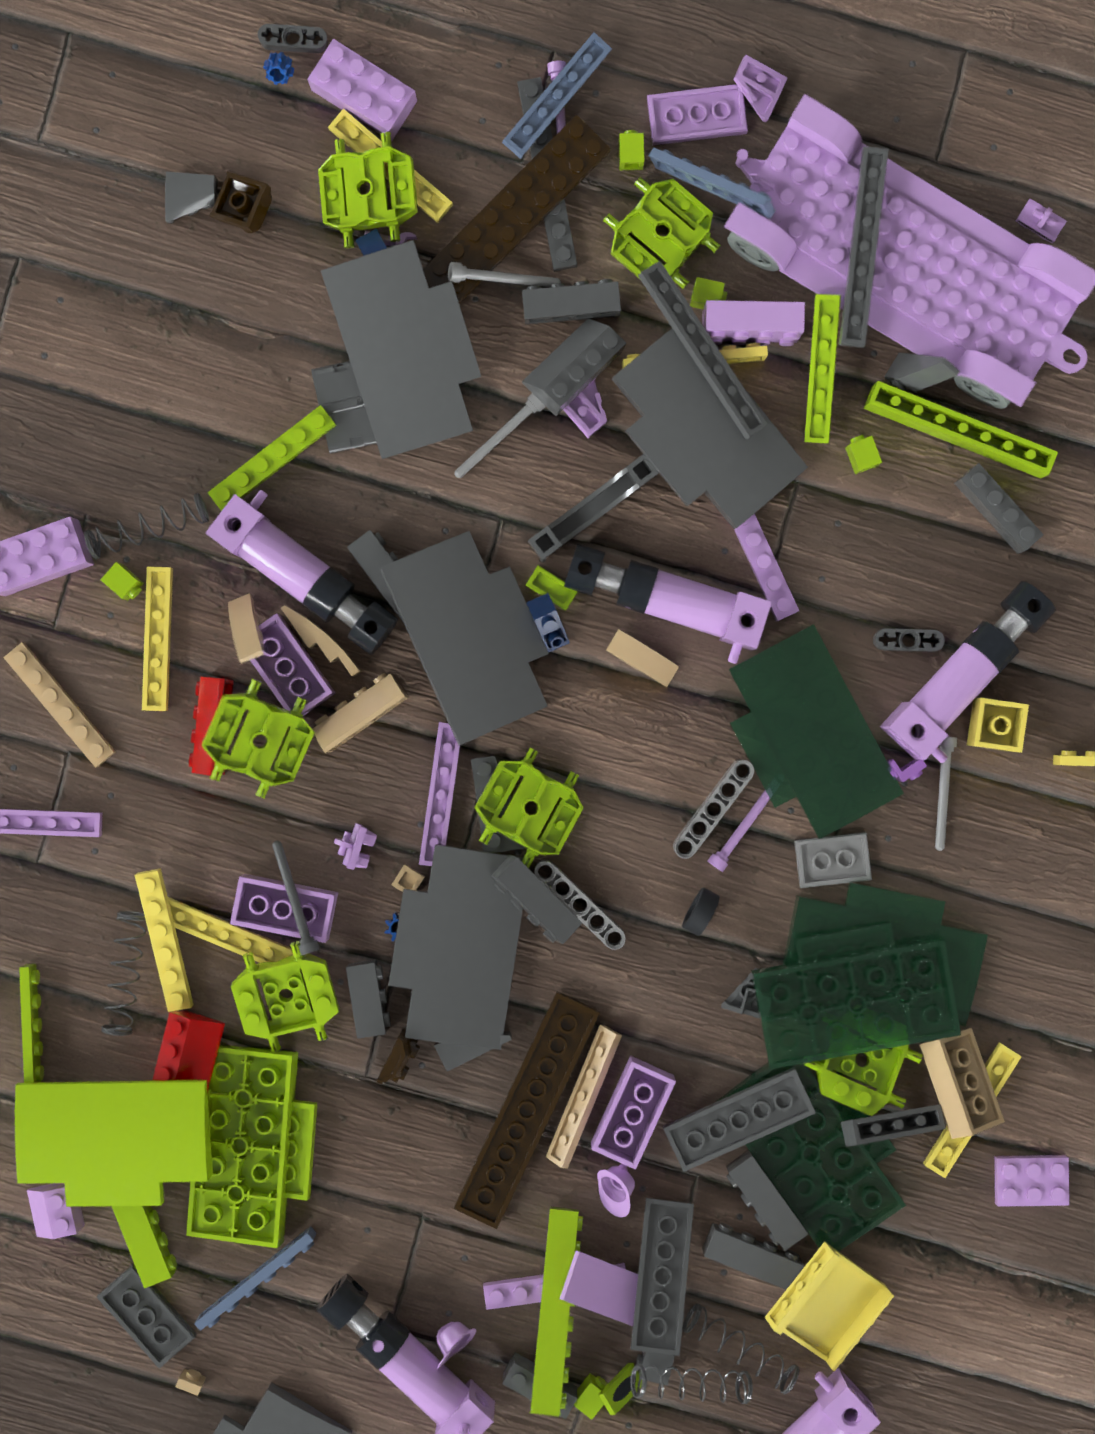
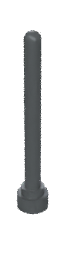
M279 840L273 842L272 847L301 940H299L300 945L298 946L300 954L305 955L320 950L317 940L310 936L283 845Z

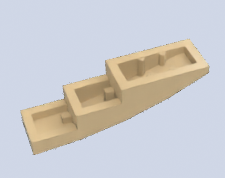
M249 593L229 601L230 625L240 663L263 655V635L259 629L258 616L254 610V600Z
M285 605L281 607L308 648L312 649L318 645L332 663L340 659L353 677L362 672L350 655L327 632Z

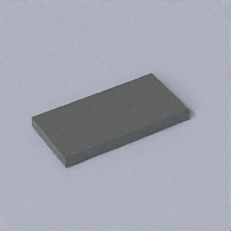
M132 1264L97 1295L99 1301L159 1369L197 1335L154 1285L144 1289L135 1264Z

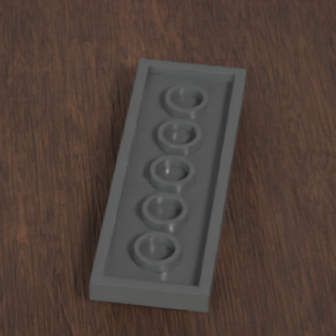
M795 1067L670 1122L664 1125L663 1129L683 1172L816 1112Z
M646 1198L631 1350L680 1356L694 1204L652 1198Z

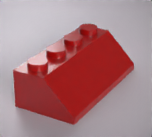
M200 677V681L196 683L195 693L199 697L198 705H195L193 711L196 729H193L191 733V743H194V751L189 756V767H192L191 773L211 776L214 770L215 761L202 747V743L222 696L233 694L234 680Z
M184 1009L169 1012L152 1081L207 1080L208 1093L225 1023Z

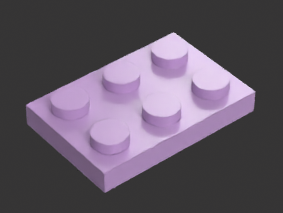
M1066 1155L994 1156L995 1204L997 1206L1069 1205V1157Z

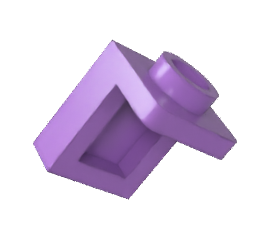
M893 759L885 761L888 765L886 768L888 775L893 780L897 779L899 782H904L909 778L910 780L918 778L923 774L922 769L927 767L923 760L918 759L912 760L902 768H899Z

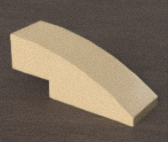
M619 629L606 649L610 654L665 687H668L679 666Z

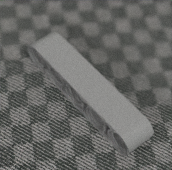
M736 760L731 764L673 843V849L679 857L688 859L696 853L754 775V767L749 761ZM740 764H745L748 768V773L744 777H739L736 773V768ZM726 783H731L734 788L730 796L722 794V787ZM712 802H717L719 805V811L715 815H709L707 811L708 805ZM698 821H702L705 825V830L701 834L693 832V825ZM682 841H689L691 844V848L687 853H681L678 850L679 843Z
M547 859L540 860L535 866V876L608 948L617 950L623 947L626 938L621 927L552 861ZM542 865H548L552 868V873L548 877H542L538 872L539 868ZM562 881L569 885L568 892L564 894L556 890V885ZM582 898L587 902L583 910H577L573 907V902L576 899ZM594 915H600L604 918L601 926L595 927L590 923ZM611 932L620 933L621 939L617 943L608 941V935Z

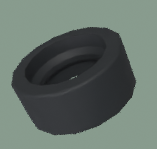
M701 888L686 913L682 928L700 936L709 924L718 906L720 896L706 888Z

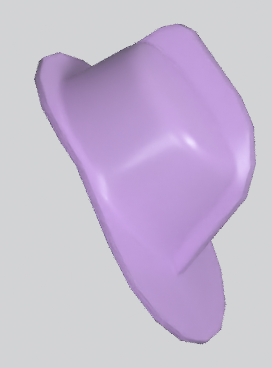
M620 1164L619 1166H612L608 1170H600L597 1173L601 1202L614 1216L626 1217L630 1212V1196L635 1187V1181L628 1172L627 1166Z
M450 1322L438 1330L436 1336L437 1344L444 1358L437 1369H440L450 1357L462 1350L471 1341L476 1333L475 1328L469 1329L461 1322Z

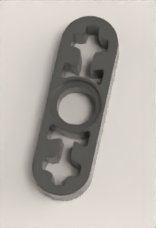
M264 24L258 30L260 44L267 50L322 53L328 47L327 35L319 27ZM271 32L273 37L267 42L265 37ZM289 34H298L300 36L299 41L296 44H289L287 42ZM304 34H306L307 39H308V40H306V43H307L306 45H304V43H305ZM316 36H320L322 40L318 42V45H314L313 42Z
M886 628L878 630L873 636L874 646L883 651L934 652L940 650L945 642L943 634L937 630ZM886 633V637L895 638V633H899L897 636L898 647H895L896 642H888L886 646H883V642L879 641V637ZM907 633L912 634L915 638V643L911 647H906L902 642L903 636ZM932 634L935 639H938V643L934 644L933 648L931 643H921L922 648H919L921 639L931 638Z

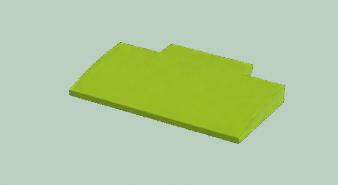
M219 1045L207 1093L213 1175L207 1182H190L186 1236L278 1248L284 1243L287 1198L308 1200L311 1195L318 1104L317 1102L295 1100L298 1052L282 1050L272 1052L271 1049Z
M207 1080L17 1083L15 1085L17 1184L65 1183L66 1207L161 1206L164 1203L163 1182H207L213 1175Z

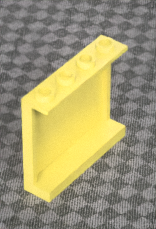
M824 1242L771 1308L765 1319L775 1332L780 1335L785 1333L825 1360L835 1372L869 1327L873 1325L884 1308L888 1306L894 1295L883 1282Z

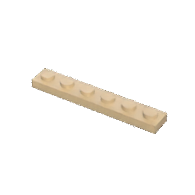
M21 642L3 657L95 768L99 767L116 753L24 642Z
M599 1025L546 1155V1158L561 1168L568 1169L622 1037L621 1034L605 1025Z

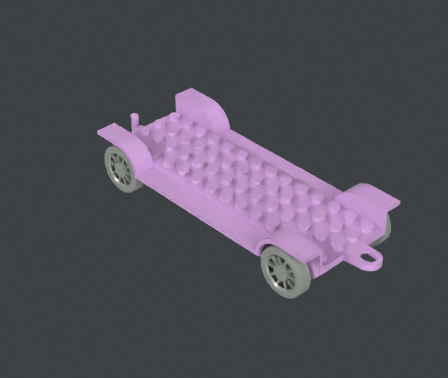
M804 94L767 160L748 158V152L745 149H741L737 153L736 166L742 170L750 182L751 177L755 176L775 184L773 191L769 190V188L757 186L756 183L751 184L750 189L757 193L762 191L769 195L776 212L771 219H768L739 202L724 226L731 231L727 238L730 247L743 259L767 271L779 270L816 294L841 295V309L844 306L861 154L863 147L866 146L862 143V138L856 128L837 113ZM887 158L868 325L915 354L945 357L960 371L954 377L956 385L973 399L994 408H1006L1010 402L1021 407L1036 382L1033 379L1044 361L1065 373H1075L1081 370L1087 362L1086 350L1083 346L1062 334L1078 305L1089 296L1094 288L1095 270L1055 247L1040 243L1029 245ZM1068 349L1074 350L1080 357L1079 363L1074 365L1066 362L1063 358L1064 352Z

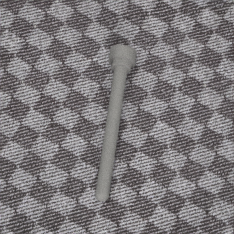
M450 262L448 268V280L455 283L465 281V279L551 287L552 284L561 283L560 279L552 277L466 269V266H462V263Z
M531 393L525 402L526 406L456 469L455 476L462 478L532 412L534 414L537 411L540 412L546 406Z
M947 736L939 745V749L948 756V759L941 763L935 839V848L938 851H942L945 848L951 752H954V747H957V737Z

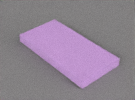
M737 84L647 95L652 145L742 135L748 132L744 96Z
M575 1251L560 1299L633 1326L638 1274Z

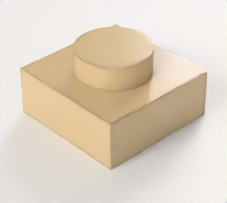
M404 864L393 881L392 886L402 892L403 889L417 890L425 876Z
M184 1369L178 1379L176 1388L198 1396L206 1377L196 1370Z

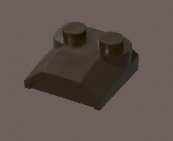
M227 171V176L209 216L239 227L247 233H255L261 228L272 202L271 187L267 183Z
M401 1030L379 1074L377 1083L382 1084L389 1080L397 1083L399 1079L404 1080L410 1068L406 1064L409 1058H415L420 1048L417 1045L418 1039L405 1038L406 1031Z

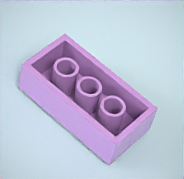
M335 39L331 41L307 79L313 92L341 110L345 109L355 119L377 133L390 132L391 141L417 103L415 90Z
M707 300L702 312V325L715 345H720L724 341L731 342L732 345H745L746 342L760 343L761 346L770 345V342H779L780 346H792L798 342L804 333L805 302Z
M67 517L0 541V596H8L94 565L79 520Z
M276 613L259 625L263 635L264 654L250 661L284 709L291 711L297 697L307 700L301 713L304 716L336 693L280 614Z
M249 874L239 876L230 924L301 938L284 882ZM295 884L310 936H313L317 942L326 943L330 937L338 892Z
M630 1055L592 1138L591 1149L636 1170L676 1083L674 1075Z

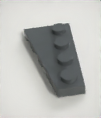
M495 756L471 759L477 801L498 765ZM511 795L507 799L504 807L502 808L498 816L500 819L502 818L505 810L507 809L512 799ZM479 816L480 830L482 835L486 825L483 823L482 819ZM499 832L493 833L488 845L482 842L483 851L491 853L525 848Z

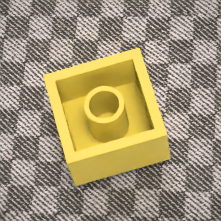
M975 698L972 704L967 745L1022 753L1029 705Z

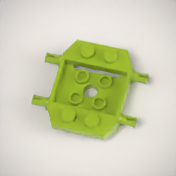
M390 132L381 133L382 147L365 152L346 153L345 140L336 139L334 141L336 154L331 155L318 169L323 223L339 230L343 234L344 248L355 247L353 240L354 231L387 226L390 229V242L401 241L400 225L418 213L413 158L392 147ZM384 162L388 163L392 210H388ZM366 182L370 183V191L365 195L360 194V186Z
M639 177L634 185L645 194L637 206L623 221L619 222L610 213L603 220L615 232L611 255L637 277L642 271L659 262L629 236L631 232L666 262L663 266L672 280L682 289H685L690 281L679 273L682 265L700 244L707 246L713 253L721 246L710 237L711 233L709 231L713 212L674 179L657 182L650 186L642 177ZM660 225H665L669 229V234L664 237L659 236L656 233V228Z
M252 679L247 692L222 696L203 740L202 747L215 761V767L210 776L212 780L220 782L224 769L247 774L261 781L255 795L265 798L270 786L294 781L315 732L302 718L303 715L301 713L307 702L306 699L297 697L293 709L288 711L258 699L256 695L262 682ZM245 709H247L249 712L231 754H227ZM260 734L266 736L267 740L263 746L257 747L253 744L255 736Z
M529 748L526 756L521 761H500L474 807L486 825L479 841L488 845L493 833L499 832L527 848V852L522 860V863L527 868H530L533 859L539 854L558 855L583 810V806L573 788L579 775L570 771L563 784L546 776L533 767L532 763L538 752L532 748ZM520 776H523L524 778L500 819L498 816L518 779ZM529 801H533L537 805V810L533 815H528L525 811V805Z
M296 941V945L295 942L290 944L293 952L292 956L277 962L256 964L252 952H249V955L248 953L244 954L243 958L246 969L231 984V990L245 1034L267 1038L272 1052H275V1049L276 1052L281 1049L278 1035L313 1027L315 1028L318 1041H322V1038L323 1040L327 1039L324 1025L339 1012V1005L326 960L310 953L301 955L298 947L300 945L299 941ZM259 978L272 1019L269 1021L256 981ZM289 989L293 995L290 998H284L281 996L280 991Z
M855 1004L837 1017L825 1011L823 1013L825 1017H822L821 1021L833 1025L834 1028L829 1046L820 1062L809 1056L805 1059L808 1062H804V1066L816 1070L821 1095L869 1116H873L889 1103L903 1109L905 1105L902 1103H906V1099L896 1096L892 1092L903 1060L908 1058L919 1064L922 1060L919 1058L923 1057V1054L910 1049L906 1025L859 1004ZM851 1028L892 1046L891 1050L849 1032L848 1029ZM859 1053H863L867 1057V1063L863 1067L858 1066L855 1060ZM835 1070L839 1073H842L866 1085L876 1088V1090L874 1091L868 1087H865L832 1071Z

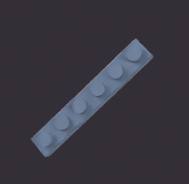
M593 32L504 138L502 143L521 159L606 58L612 48Z
M653 148L648 155L656 169L737 205L740 202L768 219H771L776 212L771 202V197L762 191L759 193L752 191L744 183H734L723 174L718 176L705 166H695L687 158L679 159L666 149L661 151Z
M311 1226L199 1314L194 1323L201 1331L206 1326L209 1328L214 1326L221 1319L220 1315L223 1312L227 1311L230 1313L239 1305L238 1300L243 1296H246V1298L250 1297L257 1291V1285L262 1281L265 1283L269 1282L277 1274L276 1270L281 1266L286 1268L296 1259L294 1256L297 1253L308 1251L314 1245L313 1240L317 1234Z

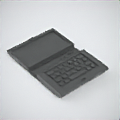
M350 361L311 369L318 404L325 409L337 425L325 434L329 453L376 444L377 442Z

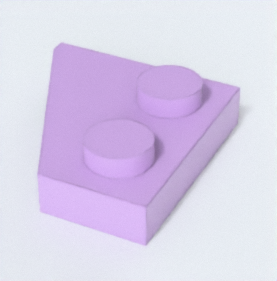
M745 55L733 80L761 120L767 122L787 81V77Z
M595 379L563 409L587 438L591 437L607 422Z

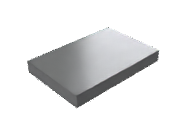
M867 832L794 840L800 888L872 880Z

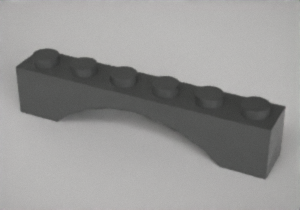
M644 454L572 509L528 540L529 545L540 560L543 561L654 478L659 472Z

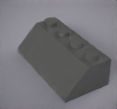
M588 318L534 369L522 383L557 416L622 353L626 342L610 326Z

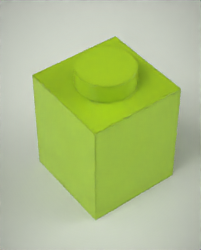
M636 130L620 133L619 170H643L644 133H638Z
M697 277L694 283L690 307L704 309L707 300L726 301L727 292L723 291L725 283Z
M864 435L852 438L850 440L851 444L845 448L855 475L877 467L882 463L873 436L865 438Z
M115 562L100 579L121 599L127 601L130 598L134 599L142 590L140 587L143 582L128 568L118 562Z
M590 1373L577 1389V1400L574 1406L592 1420L604 1405L598 1394L608 1383L602 1377H595Z

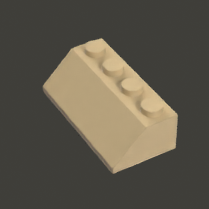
M381 674L373 680L375 685L367 690L366 687H363L354 694V700L349 703L346 700L334 708L336 712L330 717L325 714L314 722L317 726L312 730L315 732L314 735L324 753L333 752L409 698L393 674Z
M972 1028L919 1044L952 1139L972 1136L1005 1122Z

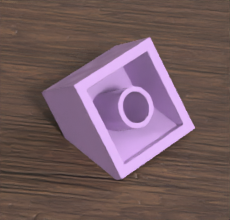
M52 1183L27 1189L37 1237L56 1239L77 1234L85 1225L81 1206L66 1207L65 1183Z

